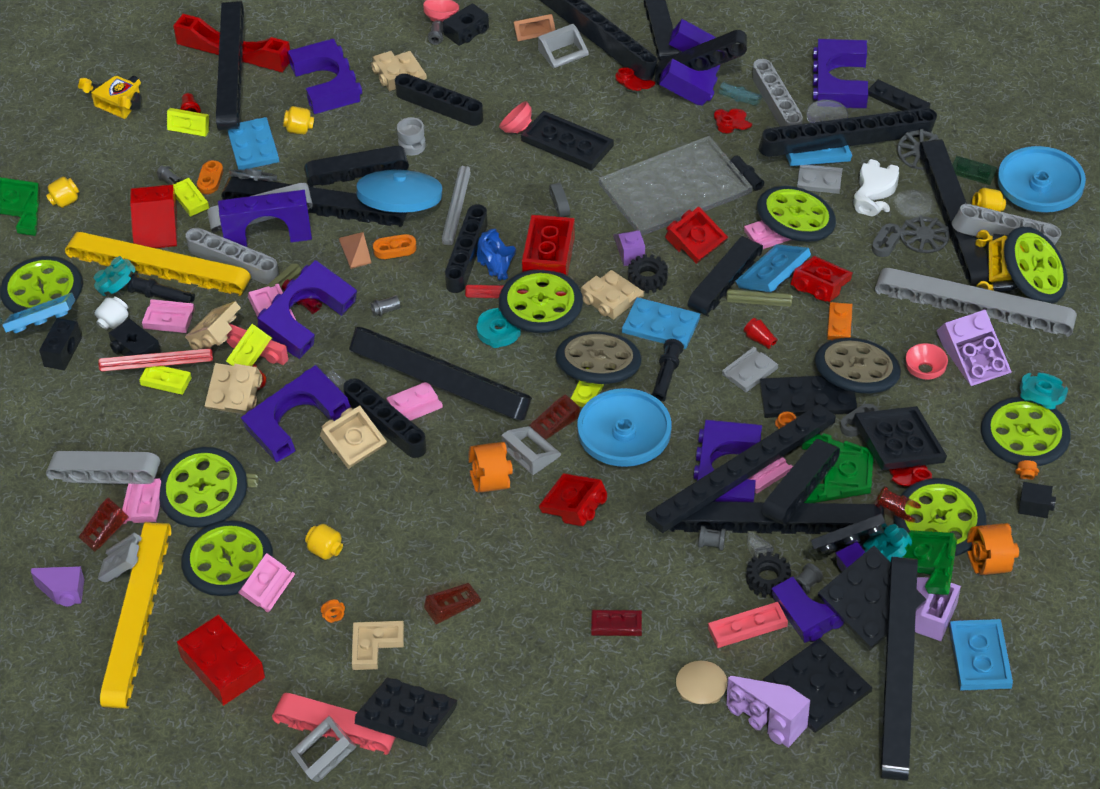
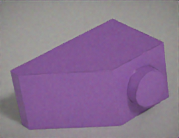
M640 230L613 234L623 266L631 264V260H636L637 256L643 258L645 244Z
M81 566L31 568L35 585L56 604L72 606L82 602L85 579Z

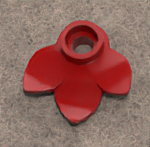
M620 68L615 75V79L620 84L631 90L640 91L655 85V82L652 80L638 78L634 75V70L630 68Z
M718 109L714 113L716 125L718 126L717 129L722 133H732L734 129L745 130L752 127L753 124L745 120L747 114L741 109H731L729 112Z
M926 465L889 469L893 475L892 480L902 486H911L919 481L932 478V473L927 469Z

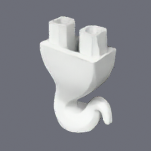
M872 159L867 164L863 163L859 177L861 188L855 193L853 201L855 210L858 213L875 216L881 210L885 212L890 211V207L886 202L873 201L887 198L895 192L898 186L899 167L889 165L887 169L882 168L878 161Z

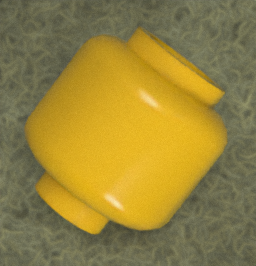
M292 106L289 110L285 111L283 126L286 127L287 132L306 134L308 129L313 128L314 117L310 116L309 109Z
M60 177L48 185L49 194L46 196L53 206L57 204L60 208H64L78 199L77 193L80 191L71 178Z
M982 188L973 195L972 205L1001 212L1005 209L1006 200L1003 199L1001 191Z
M326 524L313 526L305 538L307 549L323 560L330 559L333 555H339L343 547L341 534Z

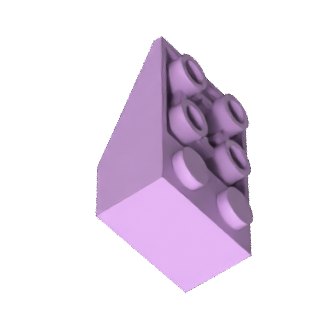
M986 310L944 323L937 330L942 346L970 386L1011 373Z
M917 577V590L927 600L916 611L915 632L942 641L957 606L961 586L951 583L948 595L928 594L925 585L929 578Z
M736 676L728 678V709L736 716H739L742 712L749 715V724L756 730H760L769 721L768 734L776 744H784L789 748L807 728L810 700L790 686Z

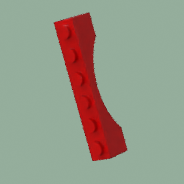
M182 14L173 25L177 44L219 55L220 32L209 26L201 18ZM273 37L257 42L243 41L242 62L283 73L289 64V42Z

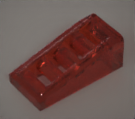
M565 394L529 426L546 440L578 419L580 408ZM542 423L549 428L547 431L541 426Z
M107 497L84 528L79 538L95 552L129 516ZM98 527L102 528L100 533L96 530ZM92 533L97 537L95 541L89 537Z
M466 583L426 596L424 608L435 624H438L480 603L481 598L472 586ZM467 591L468 594L466 593L468 598L464 599L461 593ZM456 596V598H457L459 601H458V602H455V600L453 599V597Z

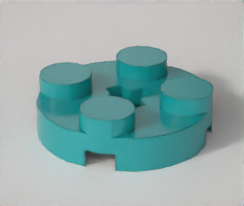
M121 256L116 257L112 260L110 266L105 270L98 271L93 278L96 281L94 284L95 289L102 296H106L104 292L109 291L111 294L117 292L130 281L131 278L128 275L131 271L135 273V266L128 259H123Z
M499 308L489 309L478 318L477 336L483 343L490 345L492 348L510 345L521 335V329L509 323L502 315V312L499 311ZM495 326H498V327H502V326H503V328H502V329H495Z
M1028 373L1022 378L1020 397L1026 401L1042 404L1047 409H1055L1056 405L1062 404L1065 401L1068 388L1067 386L1064 388L1062 386L1063 381L1050 374L1038 373L1037 376H1031V373Z
M892 524L886 527L884 533L867 539L863 546L865 547V552L875 546L891 562V557H903L907 553L905 547L908 543L911 546L912 539L904 528H899L896 524Z

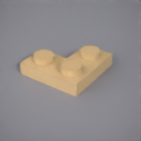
M403 621L353 623L352 669H378L379 648L404 647Z

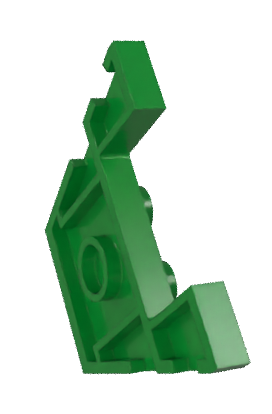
M0 177V214L21 217L16 225L17 233L36 236L40 196L39 183Z
M825 433L823 435L817 434L804 442L802 449L805 450L816 439L823 440L840 448L839 458L825 476L824 484H819L804 503H816L870 494L873 471V454L870 449L848 441L842 443L833 440L831 435Z
M911 530L908 534L912 539V544L910 546L908 543L905 547L907 553L903 558L918 559L917 573L931 574L925 585L928 594L948 595L957 544L955 534Z

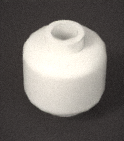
M115 296L114 298H106L95 311V315L98 318L97 324L105 330L109 327L115 329L128 317V306Z

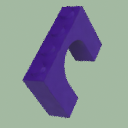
M681 19L672 30L669 45L680 51H685L716 37ZM672 58L662 71L659 85L696 105L703 106L714 95L713 87L718 79L716 73L720 65L708 70L697 71Z
M334 38L288 51L289 63L296 77L315 71H330L337 74L329 82L306 88L307 100L313 114L360 102V95L362 94L361 85L359 82L356 83L354 71L349 70L348 59L343 58L342 48L340 45L337 46Z
M818 39V46L813 48V59H817L813 61V73H817L813 75V86H817V88H813V100H817V107L867 108L868 81L841 80L829 73V71L838 67H866L867 40Z
M305 189L218 201L223 238L247 247L245 230L247 225L259 217L273 216L287 224L290 242L312 240Z
M315 260L310 266L306 265L302 269L300 276L296 280L292 279L288 283L286 290L282 294L275 296L268 309L264 308L257 317L258 328L271 336V340L285 345L287 352L300 359L314 345L315 334L292 317L289 311L292 305L302 299H317L342 316L356 301L357 290Z
M315 365L303 372L302 375L292 382L286 384L278 392L266 398L258 406L249 410L241 417V420L250 435L277 463L296 451L290 436L279 426L282 416L289 409L298 405H312L321 410L329 420L333 419L335 421L341 417L344 411L351 407L348 398Z
M705 420V428L700 429L699 443H702V447H697L696 461H700V465H695L694 479L699 480L714 471L712 463L717 458L728 454L739 455L761 441L762 425ZM747 479L712 502H754L756 480Z
M856 541L836 552L837 566L843 572L866 552ZM794 577L772 588L774 601L779 602L786 618L804 643L816 641L826 632L843 626L842 620L826 604L810 599Z

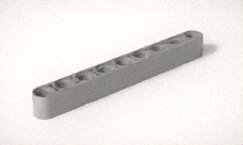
M892 268L881 270L875 286V291L879 295L882 293L888 295V297L901 300L904 298L910 300V302L923 305L924 303L931 304L932 307L941 309L949 308L964 314H974L986 310L989 319H998L999 322L1008 324L1016 323L1031 329H1043L1044 332L1053 334L1061 333L1067 337L1072 335L1077 318V313L1069 307Z

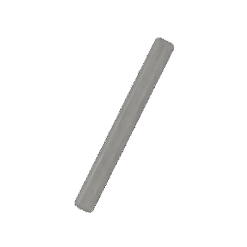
M462 165L459 167L442 235V244L452 245L454 243L471 173L468 166Z

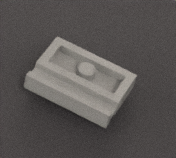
M800 165L797 187L808 191L840 194L843 168Z
M755 347L722 370V375L744 392H748L760 383V378H766L778 369L776 362L764 353L756 351L757 348Z
M133 533L106 550L105 554L108 557L103 559L98 579L102 582H109L113 578H118L126 570L132 569L138 561L137 553L139 546L137 543L141 541L142 537Z

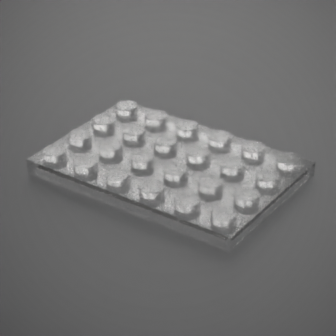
M710 136L599 178V185L634 230H640L641 236L667 227L675 220L679 222L682 215L689 209L693 211L700 207L705 212L752 193L751 184Z

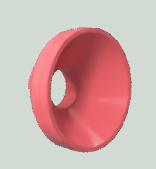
M426 0L423 4L424 13L433 22L436 20L443 22L459 11V5L452 0Z
M525 101L515 107L502 120L499 128L505 133L517 134L526 129L532 121V109L529 103Z
M922 343L908 350L905 361L906 367L912 375L920 379L930 380L941 376L945 372L948 357L940 347ZM923 364L932 367V371L928 373L919 370V366Z

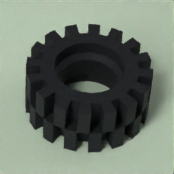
M644 254L643 258L637 256L636 260L632 259L631 264L628 265L629 282L639 289L645 290V293L649 294V290L655 293L657 288L661 290L667 284L668 267L664 260L661 261L659 256L656 259L652 254L650 257ZM645 271L654 272L655 275L643 276L640 273Z
M767 552V556L759 553L758 558L754 556L752 557V562H748L746 583L747 585L749 584L751 591L754 589V594L757 596L761 592L763 598H766L767 594H770V598H773L772 588L791 578L789 562L786 563V558L784 557L779 559V554L775 553L774 557L771 556V552ZM771 570L778 575V578L766 580L761 578L759 574L762 571Z

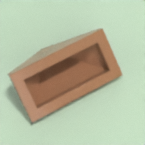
M552 14L513 22L517 41L537 38L555 31Z
M364 232L339 238L350 269L371 264Z

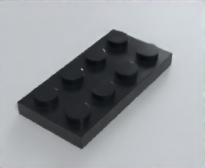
M543 111L521 134V141L591 171L614 146L613 139L546 111Z
M822 376L760 378L764 418H775L783 412H791L795 416H801L818 404L834 415L849 414L857 409L855 392L839 388Z

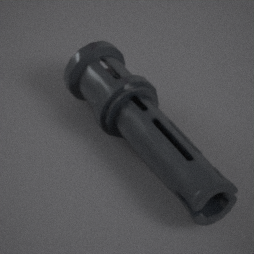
M135 273L131 275L127 286L128 292L142 293L148 298L155 296L183 303H190L195 300L194 293L159 284L153 278L149 280L141 278Z
M667 339L663 346L665 350L659 359L661 367L652 396L663 402L666 400L672 374L679 366V355L684 349L682 342L676 339Z

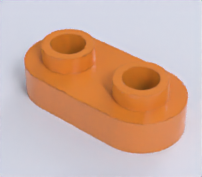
M211 160L202 166L197 180V187L201 193L212 194L218 190L224 172L220 162Z
M408 234L379 238L373 243L374 255L379 259L409 256L417 249L416 239Z

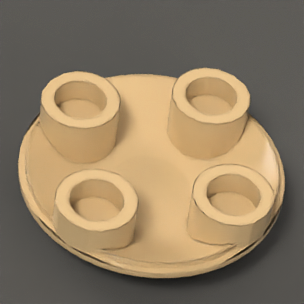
M694 661L681 668L676 678V686L681 698L695 704L717 703L727 689V677L724 671L712 662Z

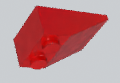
M174 185L131 188L130 205L133 244L151 248L177 246V199Z

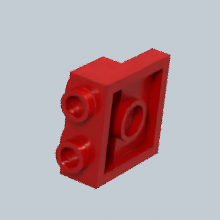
M700 207L693 211L690 209L686 211L679 222L673 221L666 228L668 232L665 235V238L678 252L684 250L696 264L728 239V236Z
M813 256L795 269L791 285L798 291L810 293L821 301L831 302L839 296L841 287L851 281L853 272Z
M563 473L540 503L539 508L542 513L561 516L566 524L584 526L587 521L593 520L595 510L599 504L606 502L607 491L601 479Z

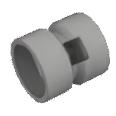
M414 117L402 119L397 124L398 145L405 149L408 156L422 153L426 146L423 122Z

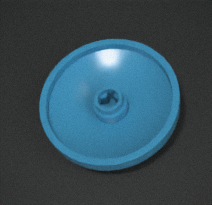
M1043 146L1025 147L1010 153L1001 162L998 172V185L1004 196L1017 206L1036 212H1055L1072 206L1081 198L1086 181L1083 168L1073 157L1060 150Z
M384 170L362 177L357 183L356 193L362 203L378 210L415 212L438 204L442 199V185L437 179L424 173L410 170Z
M613 389L593 397L582 408L577 424L578 438L585 451L598 461L613 466H636L656 458L667 447L671 438V417L664 404L651 394L636 389Z

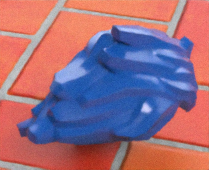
M490 229L482 233L479 238L477 260L481 265H487L490 276H498L499 281L502 279L506 280L508 279L507 270L513 256L516 254V248L514 246L506 247L499 238L497 230Z

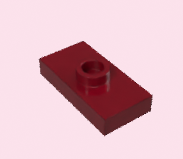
M592 610L591 636H642V610Z

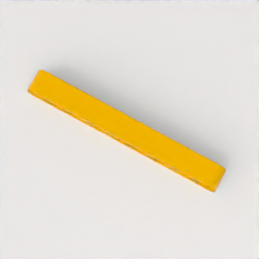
M76 232L65 248V253L69 258L76 257L82 261H94L100 265L110 266L113 259L121 256L123 259H128L135 266V271H138L140 274L149 276L152 274L166 280H179L178 282L189 285L192 283L202 288L219 289L218 291L229 294L232 292L239 294L238 296L243 294L251 279L250 273L241 267L83 232Z
M145 522L143 525L142 539L138 544V561L131 571L101 688V707L124 709L129 707L126 705L128 698H131L134 687L132 685L133 677H136L139 667L137 660L138 656L142 654L144 646L142 640L143 636L147 634L149 626L147 620L148 616L152 614L154 606L152 600L154 594L157 593L159 585L157 579L158 575L162 573L164 565L162 559L163 555L167 553L169 545L167 543L168 536H171V525L169 523Z

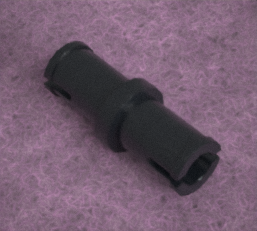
M738 155L730 160L729 165L739 174V178L742 181L745 180L754 191L762 189L765 182L755 173V169L751 165H747Z

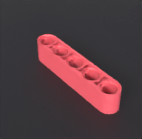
M284 693L281 696L272 715L275 723H285L289 725L288 727L301 731L304 729L313 731L330 716L353 743L374 752L375 750L383 751L385 755L389 754L396 738L354 724L355 715L357 714L355 711L291 693ZM332 728L322 736L326 738L327 736L334 737L336 741L340 740Z

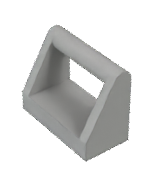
M574 24L538 37V51L553 69L589 55L584 41ZM573 43L579 49V51L558 59H554L551 53Z
M530 426L508 430L501 435L502 442L506 444L507 453L532 475L561 456L557 449ZM525 437L530 438L546 453L535 454L521 440Z
M328 716L290 752L308 777L315 782H319L357 746L332 717ZM332 728L340 740L310 766L302 754Z

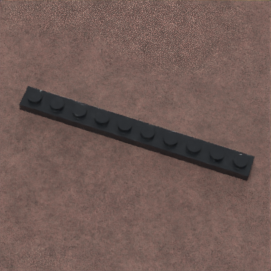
M816 405L647 512L646 521L663 534L833 425L836 416L822 405Z

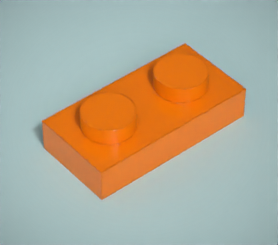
M830 302L827 340L851 337L852 304Z

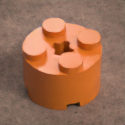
M505 442L481 444L469 448V463L472 462L470 476L476 492H489L510 488L508 475L513 473L511 460L506 459L507 448Z
M990 524L970 528L967 543H972V550L968 551V557L976 574L980 573L979 575L1011 572L1014 558L1019 556V547L1017 543H1013L1010 524Z

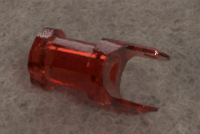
M886 486L881 489L875 501V506H882L891 510L893 515L912 523L915 522V519L906 514V504L917 509L921 508L919 503L904 495L899 496L889 491Z

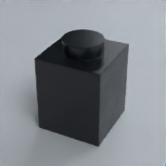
M1023 482L1018 514L1048 518L1049 510L1054 511L1056 497L1052 496L1053 486Z

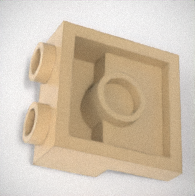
M392 51L373 56L372 70L374 74H379L381 85L386 86L389 91L396 89L395 78L399 74L406 73L423 80L427 79L426 73L411 51L394 56Z
M610 270L601 278L596 275L581 287L583 302L587 305H593L601 315L609 316L613 320L631 307L637 297L642 298L644 296V291L613 270Z
M234 301L211 310L185 336L193 350L207 349L214 344L218 346L227 340V334L232 330L229 323L236 318L235 313L241 308L237 302Z
M215 363L205 408L246 414L249 410L256 407L257 396L255 395L257 387L259 388L262 383L261 372L257 367L240 364L231 366Z
M361 406L355 409H347L335 421L333 419L329 420L322 426L320 437L333 454L336 453L348 469L387 444L385 438Z

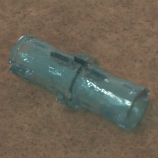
M723 82L720 86L723 90H719L720 95H725L735 99L736 102L742 101L756 107L760 103L758 99L762 98L761 94L748 91L742 86L736 87L727 84L726 82Z

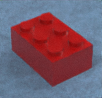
M531 215L522 258V272L528 270H547L560 272L568 276L575 240V218Z
M219 615L177 641L180 657L223 706L265 678L262 662Z

